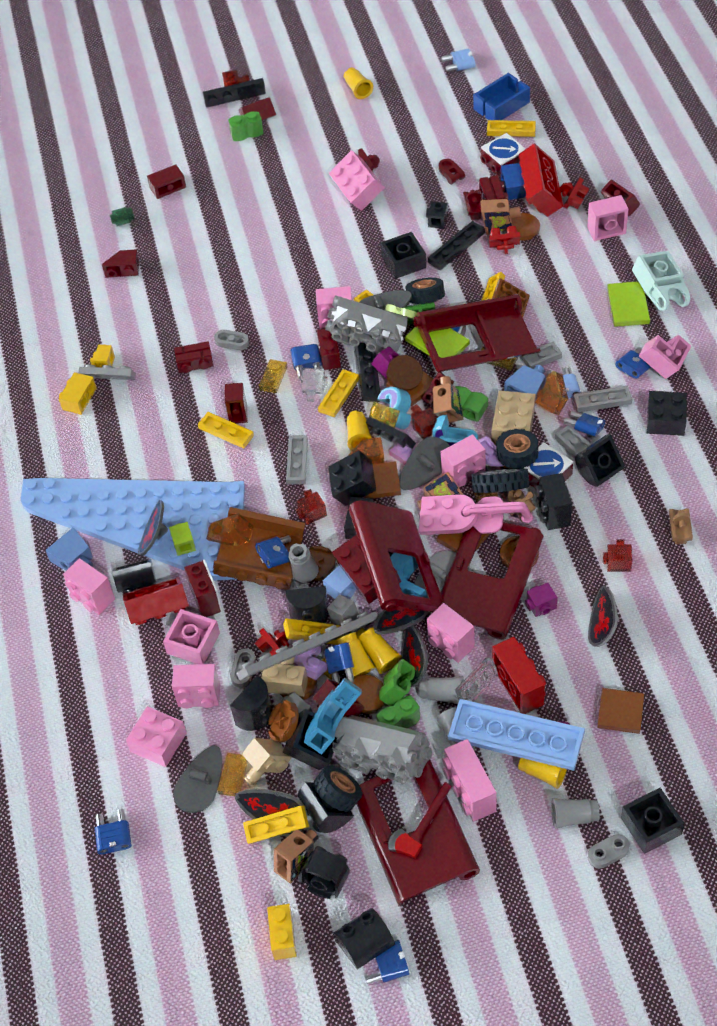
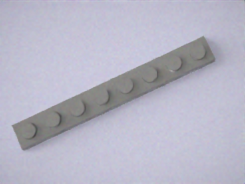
M367 611L356 616L357 619L352 621V618L341 622V626L338 628L336 625L325 629L326 633L322 635L320 632L314 633L309 636L310 640L308 641L300 639L292 643L293 647L289 649L287 646L276 650L277 654L273 656L268 653L259 657V662L254 663L251 660L243 664V669L236 674L239 680H243L363 628L376 621L378 615L376 611L370 614Z

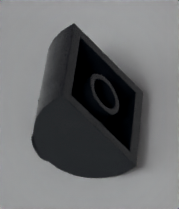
M611 434L603 436L575 456L578 471L589 484L598 487L626 468Z
M151 559L116 567L112 570L118 593H128L134 591L135 588H144L157 583Z
M326 586L286 590L290 619L326 623L329 617Z
M256 676L230 704L235 725L242 730L255 731L269 725V718L272 712L267 685L259 676Z
M305 782L298 791V798L304 804L307 816H311L314 821L312 827L319 833L336 831L354 817L351 811H339L321 799L315 791L314 782Z
M373 908L363 912L333 932L335 942L357 970L396 945L386 924Z

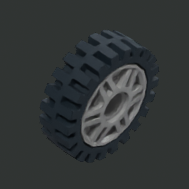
M511 468L473 473V492L494 493L530 487L528 469Z

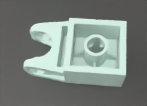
M669 251L638 256L632 271L647 296L659 310H667L670 305L669 299L675 301L681 307L689 305L690 293L684 282V275Z

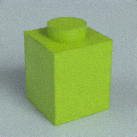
M188 522L178 523L169 527L177 556L196 551Z

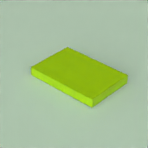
M639 281L607 284L614 327L650 324L645 292Z
M415 327L405 337V341L429 355L419 329ZM451 328L429 332L436 351L441 358L459 355L470 344L469 339Z

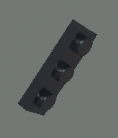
M369 417L366 421L371 427L370 431L377 436L382 434L383 438L390 442L394 440L402 448L406 446L413 449L416 444L408 434L372 417Z

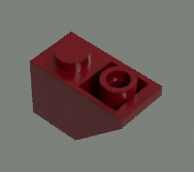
M137 249L120 250L102 263L105 278L139 276L140 260Z

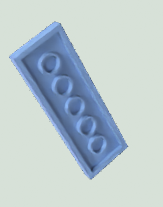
M460 699L448 734V740L459 743L468 739L471 746L575 771L585 728Z

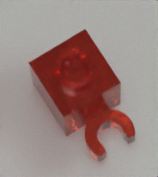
M237 70L222 72L224 87L250 81L249 75L238 77Z
M416 404L411 407L413 411L411 414L413 429L424 440L432 435L438 416L434 414V410L431 407L422 411Z
M309 489L303 492V498L297 500V516L300 520L303 519L306 525L327 516L326 505L318 492L312 493V490Z
M616 539V544H607V552H603V564H607V572H631L633 561L632 545L624 544L625 539Z

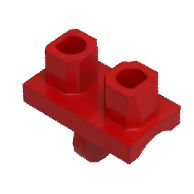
M579 178L574 187L571 182L563 183L560 186L562 196H569L563 206L564 208L568 209L570 205L576 209L580 207L584 200L582 198L589 191V188L582 185L584 179Z
M516 226L507 227V234H501L500 228L491 229V234L489 235L490 248L497 247V250H504V254H508V249H514V245H520V232H517Z
M264 628L259 631L262 636L255 642V645L263 653L271 647L273 649L269 652L271 656L277 654L276 650L282 648L281 646L289 647L290 645L285 631L280 633L279 630H276L274 632L276 637L274 638Z

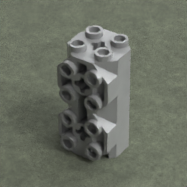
M340 296L334 297L332 303L334 308L329 309L327 318H330V320L327 321L325 330L331 332L333 340L352 346H357L360 342L364 341L368 351L378 354L388 346L395 352L398 351L403 340V332L406 330L408 317Z
M354 715L342 717L335 731L337 743L333 742L332 746L333 752L340 760L339 764L343 768L358 770L363 774H368L374 768L376 769V775L380 778L396 780L401 784H405L407 779L411 777H420L425 764L432 756V749L429 748V741L425 733Z

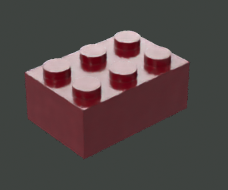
M355 535L332 551V554L363 598L370 604L377 599V595L358 537ZM395 570L398 582L400 583L401 579L397 571Z

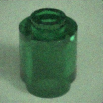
M131 207L111 211L112 214L109 215L112 225L115 224L116 227L135 220Z

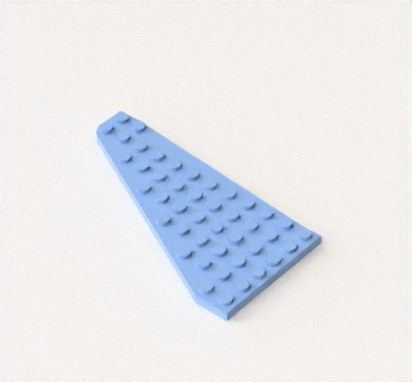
M23 479L21 503L28 513L71 529L74 528L76 531L138 553L141 538L157 502L162 500L164 502L162 524L168 528V532L160 539H156L151 549L144 556L184 571V567L205 560L213 581L235 579L213 574L214 560H217L227 525L229 508L233 507L244 510V481ZM188 522L196 551L177 556L169 527L178 523Z

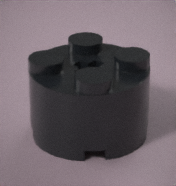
M317 846L310 852L298 875L299 882L302 885L305 882L309 886L307 890L316 896L330 899L331 896L335 895V898H337L350 874V869L347 865L348 860L343 855H334L327 852L323 847Z

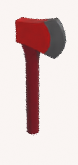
M444 782L418 827L410 836L402 828L390 836L388 842L389 851L405 854L416 859L423 847L421 844L423 834L452 787L449 783Z

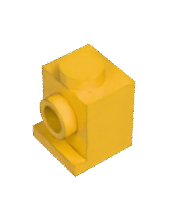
M98 345L96 352L93 353V358H90L91 365L102 368L103 365L113 366L115 355L112 345Z

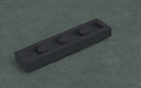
M263 78L203 91L206 108L266 94Z
M471 221L428 257V263L442 270L484 235L485 228Z
M360 342L356 346L361 398L362 401L380 402L377 400L380 394L378 370L371 364L376 358V353L368 351L366 344Z

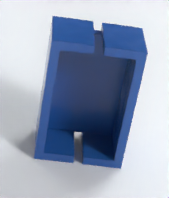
M510 73L505 74L473 94V109L482 116L485 115V118L488 120H503L530 103V87L522 81L518 82V79Z

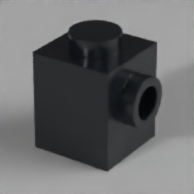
M431 201L430 208L426 210L428 227L445 229L448 218V203Z

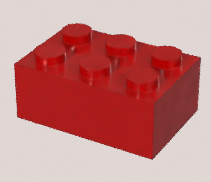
M180 577L123 594L130 623H135V625L144 624L147 622V619L153 617L155 619L163 618L166 616V613L172 611L179 613L180 609L186 610L185 607L189 606Z
M511 637L492 646V668L519 712L526 714L544 705L546 681L542 674L539 675L537 673L534 661L531 658L528 659L523 644L521 642L518 643L515 637Z

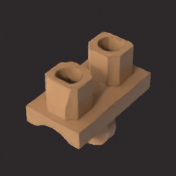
M520 489L509 491L507 496L509 502H524L530 512L536 509L531 501L534 496L531 491L526 496ZM519 512V513H509V514L511 515V517L516 514V515L518 516V518L520 519V521L522 522V519H521L522 514H521V512Z
M689 508L683 510L669 509L672 541H675V544H686L687 541H692L693 535Z

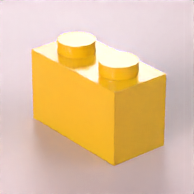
M73 373L72 377L68 379L63 392L59 394L62 410L82 415L97 389L92 376Z
M290 904L267 907L271 951L274 960L297 957Z

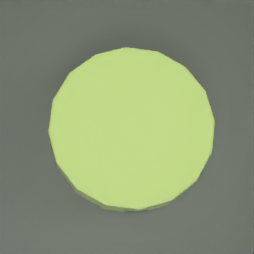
M387 304L385 311L413 320L417 313L391 304Z

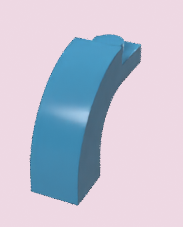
M393 553L390 559L401 579L399 583L401 591L404 594L428 598L425 589L408 581L411 574L418 567L416 558Z
M344 678L337 688L328 694L317 710L307 729L304 743L322 755L335 739V731L340 720L361 695L362 689Z

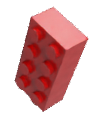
M534 143L519 153V164L522 169L521 175L524 180L523 186L526 190L525 197L529 204H533L540 213L548 217L563 207L555 161Z

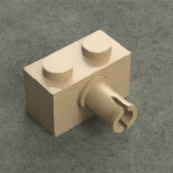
M293 657L281 664L263 670L261 678L265 681L269 693L291 695L295 692L298 696L304 697L308 681L306 668L303 666H293L295 659Z
M254 738L242 753L253 766L244 779L250 785L255 786L265 772L280 773L284 771L292 757L283 753L284 747L279 742L271 739Z

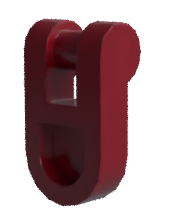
M442 159L439 162V172L447 179L450 185L454 184L458 179L462 180L465 178V172L453 160Z

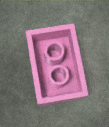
M352 150L329 173L348 200L361 211L385 188L365 161Z
M466 739L445 748L444 758H442L445 766L443 772L447 780L451 779L455 796L461 798L463 802L461 806L465 815H470L474 822L495 813L496 791L469 740Z

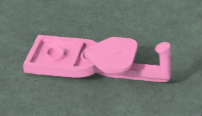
M466 495L422 497L419 533L420 535L462 533L469 530L472 526L481 534L496 533L502 528L504 513L521 512V519L525 523L531 522L533 515L524 502L504 503L499 497H484L476 504Z

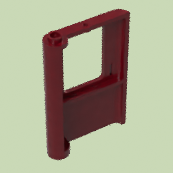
M360 500L353 502L348 510L381 609L388 612L396 610L398 606L434 612L444 601L413 514L407 510ZM388 551L416 558L429 598L408 595L401 591Z
M503 522L501 531L518 534L520 538L504 578L500 579L468 571L482 535L472 526L463 534L440 593L444 604L473 626L484 628L491 637L504 640L509 632L544 536L538 528H528Z
M431 759L425 764L422 775L415 777L428 808L442 787ZM377 776L359 784L363 795L356 805L398 907L403 905V902L457 877L460 880H468L479 874L480 868L447 796L433 817V821L424 832L421 839L423 847L416 859L405 854L389 851L388 842L392 833L374 790L392 781V779H382Z

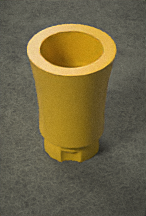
M351 67L344 72L346 83L350 86L356 98L364 99L372 93L373 83L364 77L359 70Z
M357 410L350 412L347 417V446L354 452L358 450L362 452L368 450L373 445V439L370 435L364 413Z
M373 627L359 636L365 652L374 663L379 674L389 671L401 660L402 656L380 634H376Z
M355 632L337 640L338 645L343 643H349L354 663V668H352L354 677L365 675L375 669L360 639H357Z
M520 758L518 765L519 770L548 783L556 789L563 783L567 769L524 758Z

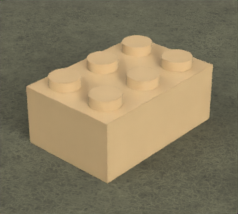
M499 390L491 431V441L495 445L498 437L503 432H507V430L525 429L531 432L536 394Z

